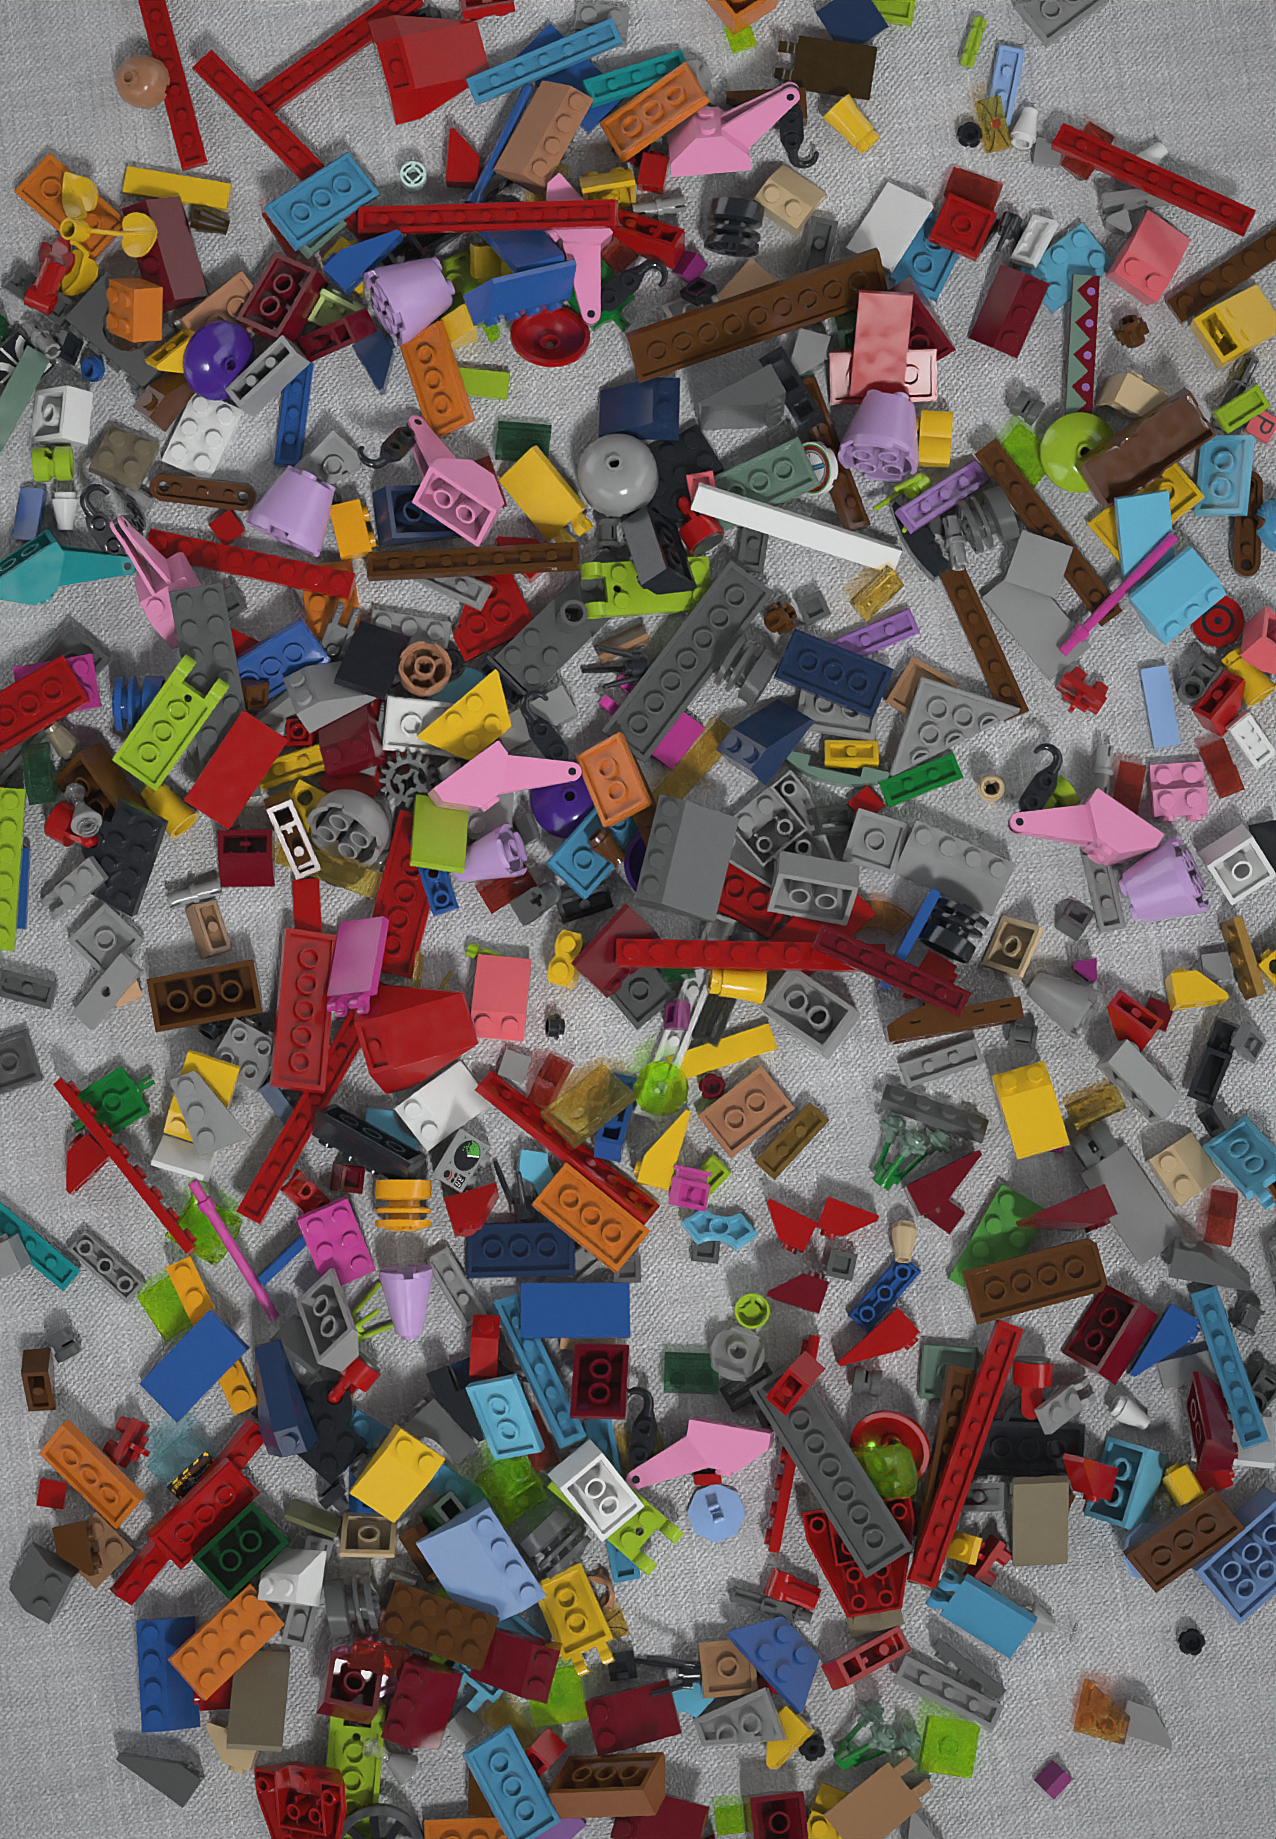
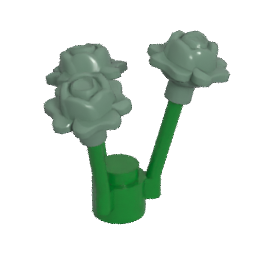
M889 1115L886 1120H879V1123L886 1132L884 1138L886 1142L879 1160L873 1167L876 1173L872 1179L882 1188L890 1190L893 1184L898 1185L902 1178L928 1154L931 1156L935 1151H944L949 1154L950 1150L948 1147L951 1144V1139L946 1132L939 1128L935 1131L927 1129L929 1143L925 1145L923 1134L918 1133L914 1129L907 1130V1122L901 1117ZM897 1137L903 1146L900 1149V1155L894 1163L887 1161L884 1164L891 1143L894 1144ZM911 1153H918L919 1155L900 1172L898 1166L904 1158H908Z
M872 1698L867 1701L859 1699L858 1703L862 1715L857 1719L858 1723L848 1735L837 1743L839 1749L834 1751L833 1756L840 1768L846 1771L852 1766L856 1768L863 1762L885 1753H891L894 1749L898 1751L904 1748L906 1751H910L912 1755H916V1749L921 1746L922 1742L918 1731L914 1727L908 1728L906 1725H901L899 1738L895 1740V1731L891 1729L890 1725L884 1724L882 1716L884 1708L881 1707V1704ZM869 1722L873 1723L870 1727L872 1737L868 1739L865 1745L859 1748L856 1743H849L862 1727H866ZM878 1747V1750L862 1756V1753L868 1749Z

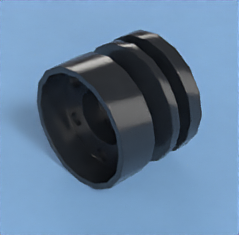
M718 197L710 200L707 218L708 221L715 225L706 227L707 237L704 238V248L711 252L731 257H751L759 254L758 242L761 240V235L755 229H759L763 225L764 206L751 200L734 197Z
M939 897L936 905L943 911L933 909L931 915L940 923L937 925L926 922L918 940L950 959L963 964H969L976 946L967 939L968 937L981 939L983 934L975 927L986 930L989 921L979 915L976 910L961 902Z

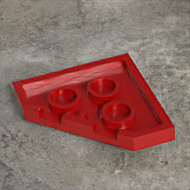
M512 574L475 576L476 579L491 585L493 589L481 611L466 604L464 605L453 638L465 663L511 641L534 619Z

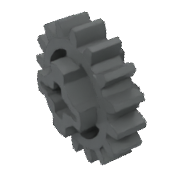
M410 749L406 750V755H401L399 751H396L395 759L388 756V765L382 764L381 772L383 774H379V782L382 783L380 785L381 792H387L386 799L389 801L395 798V805L397 806L404 801L406 808L410 807L411 802L415 800L416 794L429 796L428 791L435 788L433 783L438 782L437 775L434 774L436 772L435 765H429L430 758L427 756L421 759V751L411 755ZM419 768L425 772L426 778L423 777V774L419 773ZM390 779L397 783V789L392 786Z

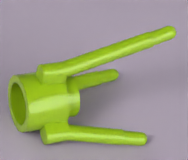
M918 472L912 478L895 486L894 490L896 492L876 504L873 510L877 511L904 493L909 499L916 498L932 487L930 479L925 474ZM905 526L902 528L903 533L907 532Z
M380 1281L350 1312L352 1318L382 1286ZM376 1308L360 1320L357 1317L353 1319L357 1330L358 1344L369 1337L393 1328V1323L391 1322L362 1334L365 1331L363 1325L379 1314L380 1309Z

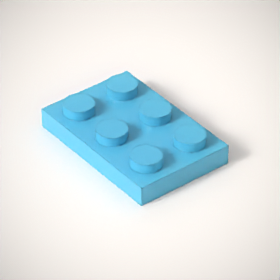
M1082 223L1047 249L1036 269L1025 266L1020 271L1050 284L1042 303L1053 314L1071 300L1073 274L1101 277L1108 272L1113 264V260Z
M1217 435L1200 447L1197 487L1204 494L1205 498L1194 506V515L1247 516L1255 443L1254 436Z
M516 1374L472 1382L466 1386V1391L495 1461L538 1453L545 1448Z

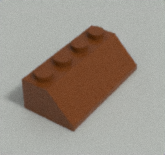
M664 1752L569 1756L548 1795L560 1819L656 1815L665 1798Z

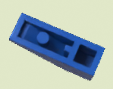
M397 229L343 248L337 254L332 253L324 261L323 271L325 276L346 296H349L364 280V274L376 268L403 241L402 233Z
M617 1073L612 1074L595 1139L594 1157L621 1162L639 1078Z
M1168 1304L1127 1374L1135 1377L1186 1345L1188 1340L1193 1342L1200 1331V1328L1197 1327L1200 1320L1175 1305Z

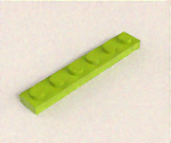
M0 788V950L6 951L16 950L27 797L26 789Z

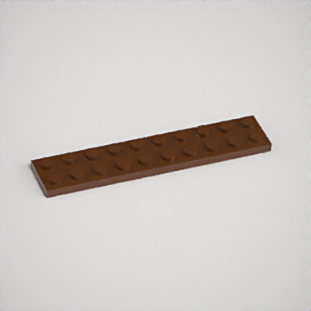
M873 248L625 333L637 381L642 383L857 309L859 290H888L879 250Z

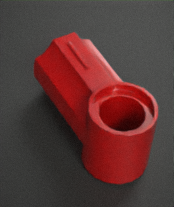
M45 258L35 283L29 287L25 295L24 305L50 316L58 302L59 295L57 293L68 267Z
M772 1567L763 1594L782 1602L789 1601L814 1611L822 1589L795 1579L794 1575Z

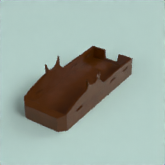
M1184 387L1078 459L1076 469L1099 504L1112 506L1114 505L1115 497L1133 495L1141 489L1146 491V487L1150 483L1163 478L1162 474L1166 469L1217 436L1209 421L1200 411L1199 404L1191 391Z
M1018 996L965 1006L960 1018L927 1003L926 1005L923 1001L924 1006L902 1015L886 1026L885 1034L887 1045H895L1010 1024V1022H1020L1024 1018L1021 998Z
M1089 1238L1048 1247L961 1271L976 1325L1102 1292L1107 1285L1097 1243Z

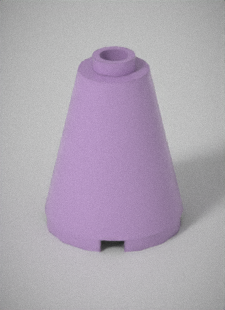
M510 824L498 826L466 848L465 870L463 874L451 872L453 877L461 882L523 875L527 871V867L523 869V862L527 861L528 858L521 836L518 832L512 833L509 829L512 827Z
M408 1263V1267H399V1264L380 1268L379 1278L395 1334L401 1336L402 1340L417 1339V1335L423 1333L433 1278L432 1266Z

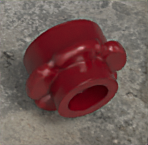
M709 1073L705 1075L704 1079L700 1080L699 1090L702 1091V1096L705 1099H719L724 1094L725 1081L722 1077ZM711 1084H713V1085L715 1086V1088H714V1089H710L709 1086H710Z

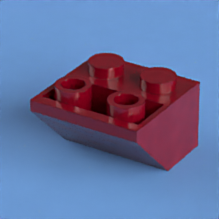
M218 830V863L221 888L275 887V833L273 830Z

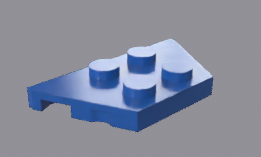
M783 1616L728 1632L726 1636L796 1714L801 1713L804 1710L820 1659L818 1654Z

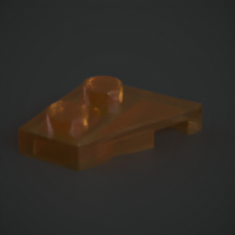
M1084 1678L1073 1731L1125 1745L1130 1716L1123 1709L1118 1708L1115 1701L1096 1686L1097 1683L1094 1680Z

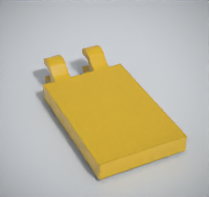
M537 445L531 447L498 480L548 542L555 539V543L576 542L574 537L565 529L570 523H572V528L578 536H581L584 532L586 534L594 527L592 522L582 513L587 508L586 505Z
M582 1563L568 1568L565 1572L559 1573L551 1579L546 1578L539 1581L546 1597L540 1600L538 1604L554 1641L562 1643L560 1650L562 1660L566 1662L571 1659L580 1677L590 1673L582 1654L594 1648L597 1649L603 1664L608 1665L614 1662V1656L607 1642L614 1640V1637Z

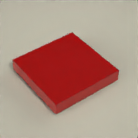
M949 192L927 241L976 262L997 213Z

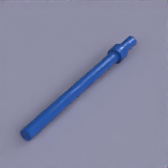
M524 84L473 192H469L465 204L483 202L482 196L494 173L493 169L508 144L533 92L531 86Z

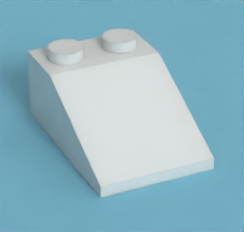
M459 1061L397 1106L395 1110L427 1152L431 1153L492 1104L475 1091L478 1083L462 1062Z
M590 1439L547 1474L602 1542L644 1507L605 1455Z

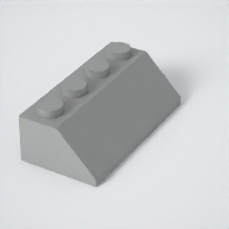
M916 820L894 873L929 889L933 888L939 891L940 894L992 916L1016 863Z

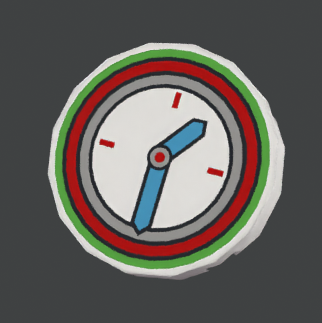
M821 441L803 444V448L820 483V486L806 492L809 495H820L830 491L834 486L832 485L833 481L837 479L838 463L835 454L830 448L823 445L824 443Z

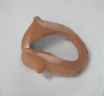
M600 1568L598 1574L587 1577L590 1582L609 1587V1592L606 1593V1596L602 1598L599 1604L601 1609L608 1607L610 1610H613L615 1592L612 1589V1581L604 1570Z

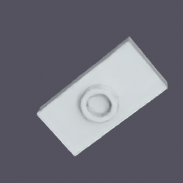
M1033 214L1010 257L1012 263L1036 269L1058 227L1057 221Z
M1248 711L1242 712L1225 727L1253 768L1258 769L1276 754V750Z

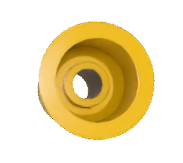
M850 94L843 97L822 118L853 148L856 147L861 155L866 153L881 138L874 131L873 125L857 107Z
M1240 646L1227 654L1221 662L1227 671L1246 681L1242 699L1246 707L1250 708L1276 690V684L1263 671L1244 661L1243 657L1240 656Z
M164 782L157 791L147 785L140 793L141 798L153 813L169 821L166 832L171 839H175L185 833L199 817V813L188 806Z
M709 969L707 992L717 994L720 997L735 998L761 1005L766 992V970Z

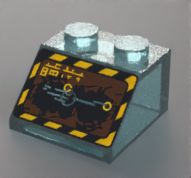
M189 1428L146 1467L164 1487L181 1500L216 1459V1456L194 1431Z

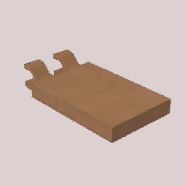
M909 1756L904 1757L894 1767L887 1761L823 1815L842 1839H883L923 1806L918 1799L930 1791L933 1786L927 1778H923L914 1787L909 1789L901 1776L916 1766Z

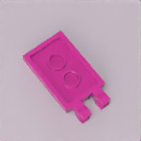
M621 673L616 680L627 677ZM631 682L618 687L629 695L636 685ZM604 695L598 704L612 716L620 707L607 695ZM684 712L651 756L673 771L705 728Z
M384 916L339 923L327 997L330 998L327 1003V1011H336V1017L346 1016L348 1006L350 1009L358 1008L357 1014L369 1012L370 996L377 995L389 925V920Z

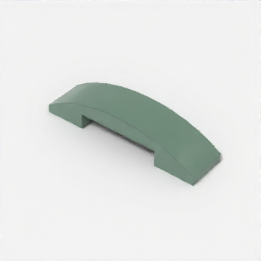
M28 345L0 396V452H2L50 361L45 354Z
M794 751L785 760L788 765L801 774L818 782L838 787L856 788L866 787L867 785L873 786L889 777V772L868 767L862 768L861 777L808 766L810 755Z

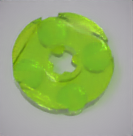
M654 1061L644 1066L639 1072L640 1075L637 1077L633 1087L634 1096L640 1107L650 1114L658 1116L673 1114L688 1101V1080L684 1072L672 1063ZM658 1082L668 1085L664 1095L655 1093V1089L658 1088Z

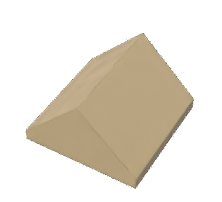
M1003 915L982 961V965L1020 981L1025 974L1044 928Z
M343 1512L339 1557L395 1558L397 1556V1521L393 1523L380 1513Z

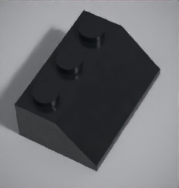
M647 506L621 522L624 531L623 539L629 546L631 552L630 560L638 574L636 579L643 589H648L656 595L693 591L697 588L677 525Z

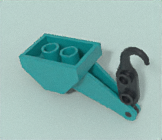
M100 484L88 485L82 490L79 502L84 511L87 529L102 551L59 545L50 530L47 529L0 560V600L35 606L38 603L44 604L51 600L54 596L53 593L58 591V586L128 576L136 571L128 554H125L123 545L111 530L110 518L95 508L89 501V496L94 491H101L108 495L109 491L105 486Z

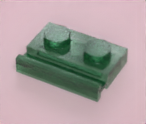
M499 421L495 460L518 461L531 447L536 445L549 460L552 425Z
M665 1352L664 1393L718 1395L719 1373L711 1367L710 1353Z

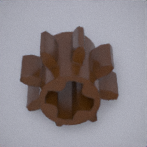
M1127 315L1121 318L1118 322L1119 328L1114 330L1117 341H1120L1121 346L1126 345L1127 348H1136L1145 342L1144 335L1149 333L1146 321L1143 322L1142 317L1138 318L1136 315Z
M779 600L777 603L773 602L765 608L768 614L764 617V624L770 632H778L779 635H782L796 627L792 621L796 619L797 614L789 603H782Z

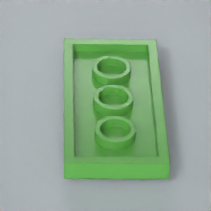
M1001 1184L948 1279L965 1288L961 1271L1024 1255L1039 1229L1018 1227L1016 1221L1042 1211L1045 1208Z

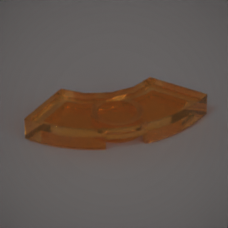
M868 900L865 902L877 914L857 933L864 929L876 928L884 930L894 937L912 921L913 917L892 903Z

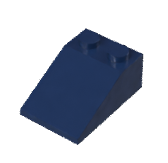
M656 377L642 383L636 381L600 390L599 438L609 434H626L639 440L679 441L680 378Z
M420 485L384 486L372 493L379 546L407 545L461 538L462 536L412 503Z
M776 699L734 726L716 750L731 765L762 784L767 785L815 721Z

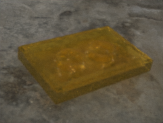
M602 1063L540 1114L542 1119L575 1149L636 1100L637 1097L628 1086Z

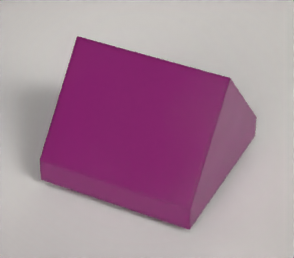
M685 250L671 273L689 284L702 275L708 264L697 253Z
M1097 958L1075 962L1071 967V970L1089 984H1093L1097 980Z
M682 1000L667 1002L664 1029L688 1031L691 1004Z
M1053 1760L1034 1779L1053 1799L1073 1780Z

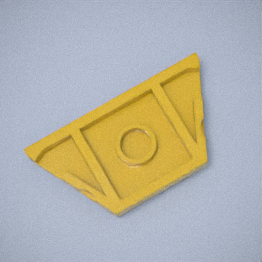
M497 669L492 671L417 735L418 739L471 761L511 728L512 724Z

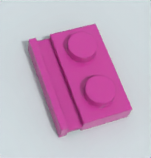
M674 1165L677 1173L676 1178L672 1177V1183L669 1187L668 1204L706 1212L710 1185L707 1184L708 1176H712V1173Z

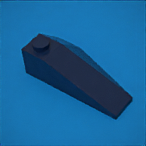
M278 1339L255 1346L258 1421L259 1431L269 1455L282 1458L306 1452L318 1441L282 1341Z

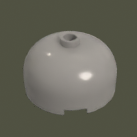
M609 434L596 439L581 455L577 468L578 484L586 502L596 511L608 516L619 517L622 514L642 509L653 498L658 486V468L652 452L642 441L626 434Z
M340 789L326 794L318 801L307 818V824L310 825L313 833L311 839L315 845L328 857L343 865L346 861L359 864L360 868L372 865L384 850L389 839V823L383 809L371 797L355 790ZM339 834H346L340 843L338 840L335 841Z

